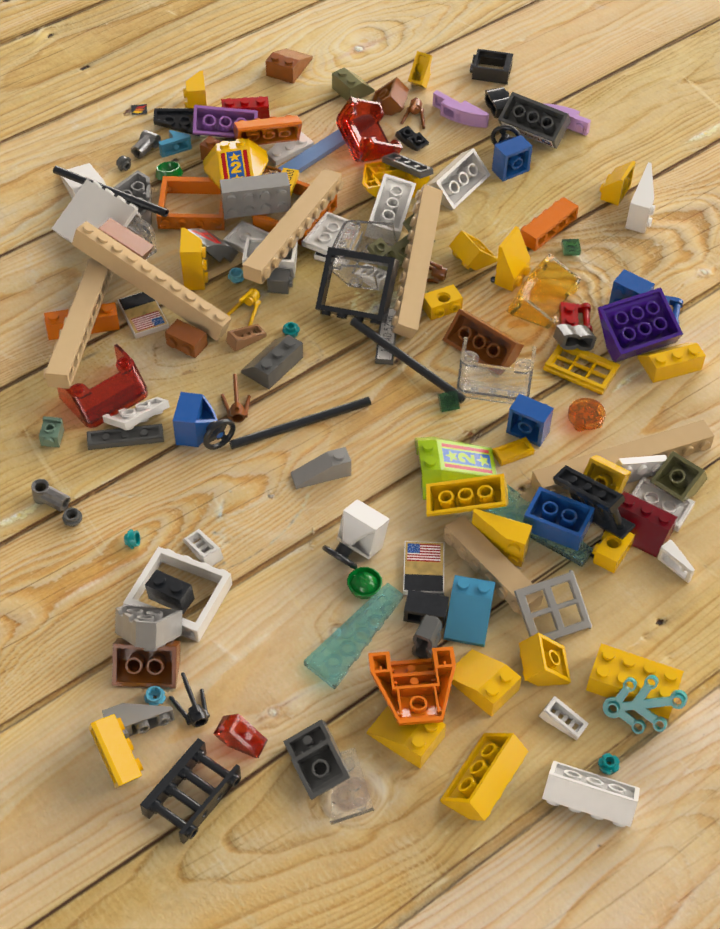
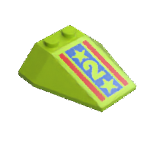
M438 437L415 438L416 454L419 455L422 475L421 489L423 500H426V484L496 475L493 452L490 447Z

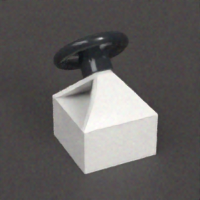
M357 499L343 510L337 540L340 543L336 549L333 550L327 545H324L322 549L350 568L357 569V564L348 559L349 555L355 551L369 560L383 547L389 518Z

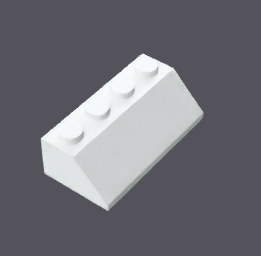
M472 148L461 153L427 185L442 190L441 205L453 210L490 176V173L475 149Z
M553 761L542 799L554 806H566L570 811L581 813V811L588 813L597 820H610L619 827H631L640 788Z

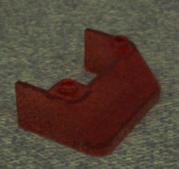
M118 344L114 345L117 359L116 368L119 371L117 374L90 389L82 383L74 384L70 389L57 388L59 398L86 427H98L104 423L103 415L109 414L114 416L119 414L118 410L128 409L148 396L147 386L134 360Z

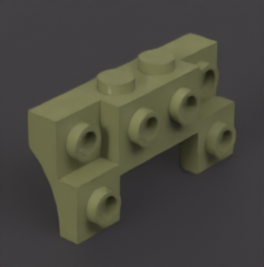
M414 214L402 223L408 232L412 229L410 222ZM408 235L391 247L380 237L371 243L367 249L371 254L396 258L400 261L399 270L402 268L404 258L407 256L405 248L409 244V240H407ZM377 265L382 270L387 271L388 269L387 266Z

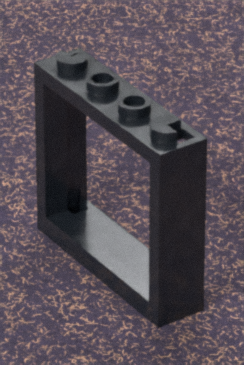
M328 247L315 309L320 311L321 315L330 316L331 314H336L337 318L341 319L356 317L361 322L369 320L370 324L374 325L386 323L400 261L393 257ZM335 258L388 267L378 315L325 305Z

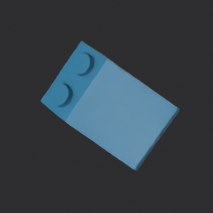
M455 575L443 640L485 647L495 582Z

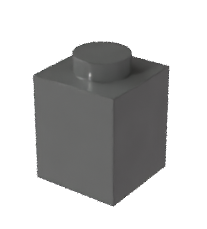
M275 268L267 279L268 292L289 293V288L293 287L294 280L291 277L290 269Z

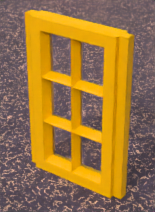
M558 344L545 363L543 370L602 395L621 365L592 352L583 351L578 348L566 350ZM564 351L576 357L572 361L560 356V354ZM581 358L593 364L589 368L577 363V361ZM556 360H560L570 366L568 369H565L554 363ZM598 365L609 370V373L605 375L594 370V368ZM573 367H576L587 373L583 377L571 370ZM590 374H593L604 380L600 384L588 379Z

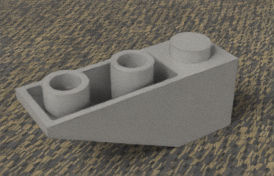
M121 703L102 710L104 718L115 714L116 719L121 718L125 730L122 731L125 739L138 733H145L151 728L167 725L175 720L173 709L169 706Z

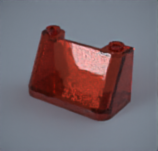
M350 97L339 112L336 124L353 159L356 162L364 163L382 159L383 156L394 152L399 154L403 149L400 141L394 139L389 143L379 124L384 116L381 104Z

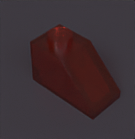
M240 714L223 716L213 733L228 747L254 758H259L268 741Z

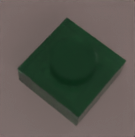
M562 239L563 256H577L581 254L579 239Z
M457 390L437 394L440 412L460 409Z

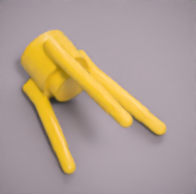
M250 288L239 299V302L229 310L227 315L230 316L243 303L247 306L254 305L248 326L252 325L258 306L261 304L259 300L261 297L260 292L255 288Z

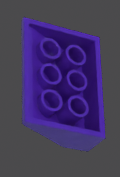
M661 287L597 308L606 347L615 363L676 343L683 335Z

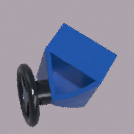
M500 125L494 128L491 132V141L494 145L492 171L502 181L528 172L530 170L533 146L513 126ZM505 130L512 131L516 137L510 136ZM498 131L501 133L499 142L495 138Z
M180 393L173 417L176 445L199 447L203 443L207 449L215 450L227 444L235 433V423L231 419L218 421L212 406L203 394ZM229 425V426H230L229 433H228L227 435H225V431H224V430H225L226 426ZM216 439H222L220 442L216 444H210V442Z

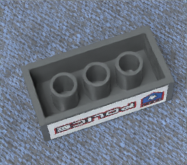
M514 92L511 93L498 118L500 125L513 126L521 135L555 149L558 148L571 122L568 113Z

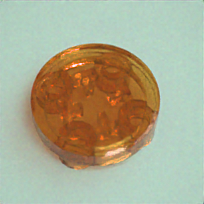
M580 398L570 404L568 418L574 425L575 430L582 432L603 426L606 411L600 402L591 398Z

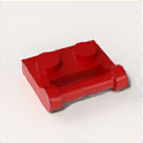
M560 301V324H569L572 327L579 325L578 313H583V325L593 332V328L590 325L591 305L589 303L575 304Z

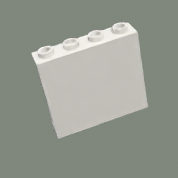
M86 179L51 229L72 243L76 229L85 221L99 228L108 219L112 218L127 228L135 215L140 218L142 215L138 212L139 208L134 204H126L127 201L121 196L115 197L114 193L108 188L104 190L98 182L93 181L92 183Z

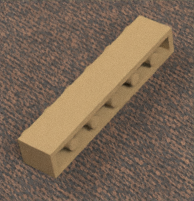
M464 515L446 525L444 530L445 542L452 546L458 555L470 564L472 570L478 572L484 580L495 582L494 589L501 599H505L510 604L511 609L523 618L514 591L533 585V583ZM541 591L526 595L531 612L541 606L543 598Z

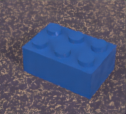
M539 487L524 514L523 523L532 525L531 533L578 551L592 523L595 508Z

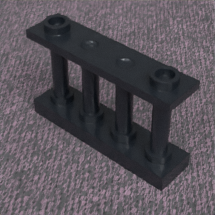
M567 465L553 477L554 483L568 490L573 500L595 508L592 520L594 525L620 539H623L635 527L634 523L621 517L618 507L625 501L624 495Z
M199 738L140 804L142 815L148 819L153 814L158 813L180 829V842L183 844L197 834L198 827L227 792L232 787L235 788L241 780L240 766L236 764L231 771L222 767L206 756L205 742ZM197 763H202L224 778L216 788L192 772ZM183 780L190 781L210 795L202 805L178 789V785ZM173 796L195 812L188 822L163 806L168 797Z

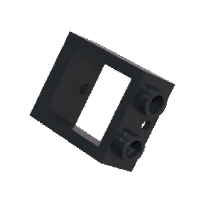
M478 49L476 55H473L470 66L472 79L508 84L513 53ZM480 64H484V65L498 66V67H504V68H503V70H502V69L481 67V66H479V65H480Z

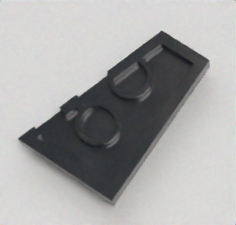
M154 108V125L194 135L192 131L194 108Z

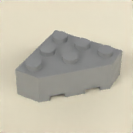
M138 170L113 187L152 203L150 177ZM138 207V212L142 217L140 218L135 215L128 226L140 233L152 224V212Z
M124 604L117 607L115 611V633L133 646L144 648V651H156L157 648L165 646L166 643L172 642L182 635V610Z

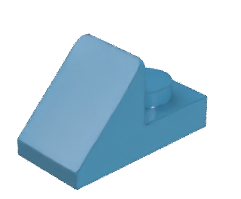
M169 130V139L159 141V150L162 158L192 149L191 136Z

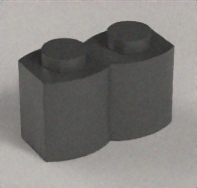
M559 324L556 326L553 335L558 344L566 350L576 348L583 351L592 350L597 339L585 325H575L572 327L569 324Z
M427 614L423 617L413 636L414 646L412 647V653L415 657L420 659L431 658L432 648H437L441 640L440 631L442 629V623L437 617Z

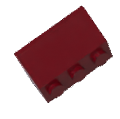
M624 491L622 495H624L625 501L618 507L621 517L635 524V527L630 531L635 534L632 546L657 558L661 546L668 541L673 533L678 517Z

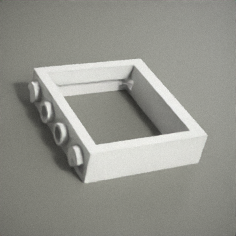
M158 546L124 600L123 605L154 607L138 600L146 589V582L155 570H158L162 562L216 582L218 585L197 621L193 622L182 618L181 636L199 642L232 586L231 573L224 569L212 567L206 562L193 560L187 555L177 554L171 549H164Z

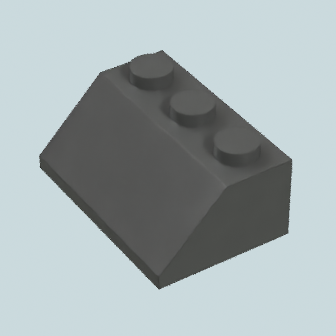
M290 335L277 338L241 370V373L265 388L270 389L303 358V343Z

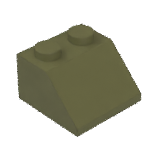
M346 68L332 73V89L350 104L375 92L358 75Z
M672 451L650 480V483L679 501L684 502L699 491L706 482L707 475L705 470Z

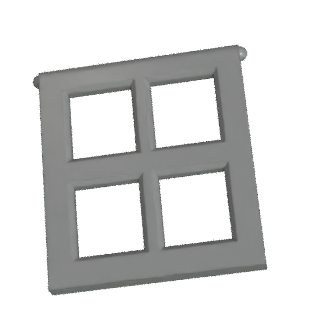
M569 570V573L514 591L529 637L538 633L533 618L547 613H551L556 630L543 635L551 640L586 628H592L591 620L572 570ZM568 582L574 599L557 604L551 587ZM543 590L548 608L531 613L526 595ZM576 604L581 622L565 627L559 609Z

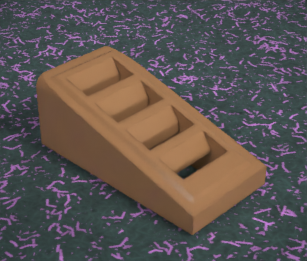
M254 324L228 331L226 342L234 351H238L267 336V333L259 324Z

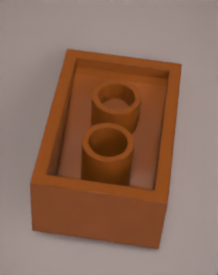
M287 48L272 52L266 59V76L294 84L311 62L313 56Z

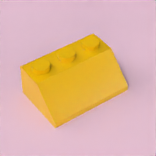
M181 228L180 258L184 286L189 290H205V283H208V272H205L207 270V260H204V257H206V247H202V239L186 228Z
M682 343L637 356L653 383L700 371L706 357L698 343Z
M115 714L90 723L88 728L115 788L117 789L141 777V771L144 770L139 758L134 759L131 752L134 750L130 738L125 739L122 732L125 730L121 718L116 719Z

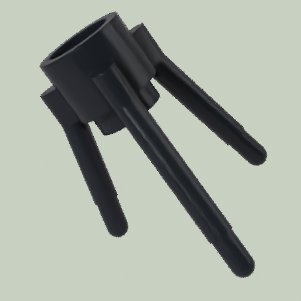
M182 672L181 677L192 704L188 709V714L173 696H169V699L185 718L187 725L192 724L193 727H200L206 724L210 717L204 689H200L201 707L196 703L185 673Z

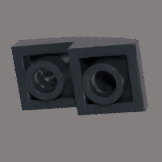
M409 126L400 129L395 134L404 145L415 151L429 145V142L420 132L415 133Z

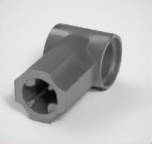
M144 130L140 135V140L131 148V153L140 159L151 148L156 149L159 146L161 136Z
M37 479L32 483L33 500L37 504H47L60 512L65 511L70 502V496L49 486L48 481L45 479Z

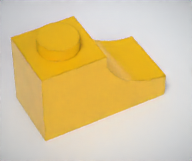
M417 51L408 82L427 88L431 75L432 55Z

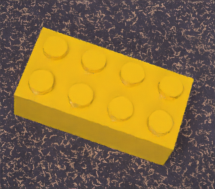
M601 643L586 691L606 698L616 697L623 688L625 679L632 677L637 681V687L634 691L628 693L623 702L633 701L643 687L646 677L655 675L659 683L655 689L649 692L645 699L668 697L673 691L679 689L684 671ZM648 679L650 685H655L653 679ZM626 682L629 688L634 687L632 682ZM664 706L647 709L658 716L669 719L673 707Z

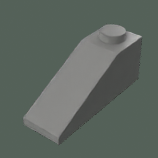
M346 447L327 451L291 472L296 489L351 476V459Z

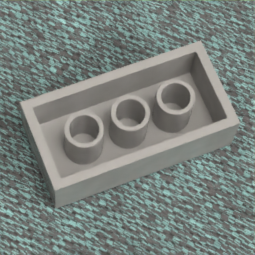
M287 172L220 180L224 219L287 212L291 208L290 183Z

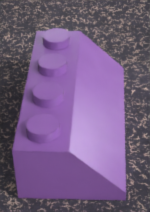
M194 105L192 131L194 135L235 138L233 132L234 122L254 120L258 118V111Z

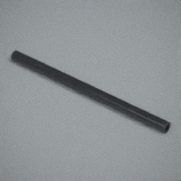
M57 165L53 168L54 174L82 185L86 179L92 183L95 181ZM98 182L102 185V189L108 188L114 193L115 197L119 195L128 203L163 217L168 216L169 210Z
M356 317L350 321L351 326L460 403L465 401L466 395Z
M369 396L229 440L231 449L239 448L370 406L371 400Z

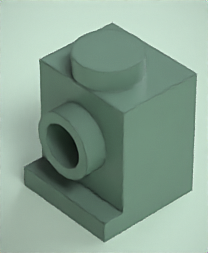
M43 416V423L39 433L41 446L60 447L65 431L62 418Z

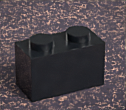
M157 569L145 584L150 600L170 609L182 610V614L186 612L195 599L191 584Z
M408 590L403 621L420 624L423 617L427 614L437 617L442 623V628H444L449 597L442 594L425 593L420 590Z

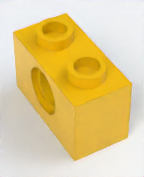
M454 284L425 293L422 308L429 319L434 320L456 313L459 309H462L463 297Z
M605 531L601 538L602 542L600 544L597 543L592 551V554H594L593 563L615 573L632 547L635 534L629 532L623 539H620Z

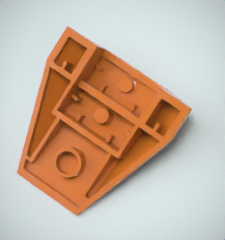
M453 646L432 648L431 658L391 661L389 651L368 653L370 673L399 726L440 723L444 721L456 667Z

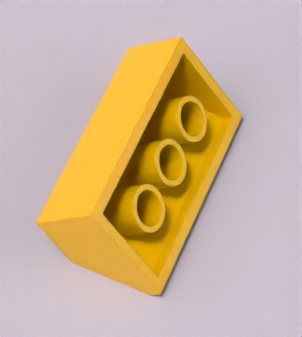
M504 473L426 484L427 517L473 511L474 508L484 510L506 507L508 505V488Z
M484 733L447 788L440 802L469 820L485 821L491 814V810L496 802L501 798L506 786L513 779L516 770L523 763L528 750L514 733Z

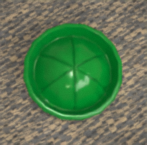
M163 162L156 167L155 177L159 180H162L163 176L181 177L183 170L177 162Z
M360 567L354 569L349 574L347 585L352 594L357 598L370 599L381 589L382 577L375 569Z

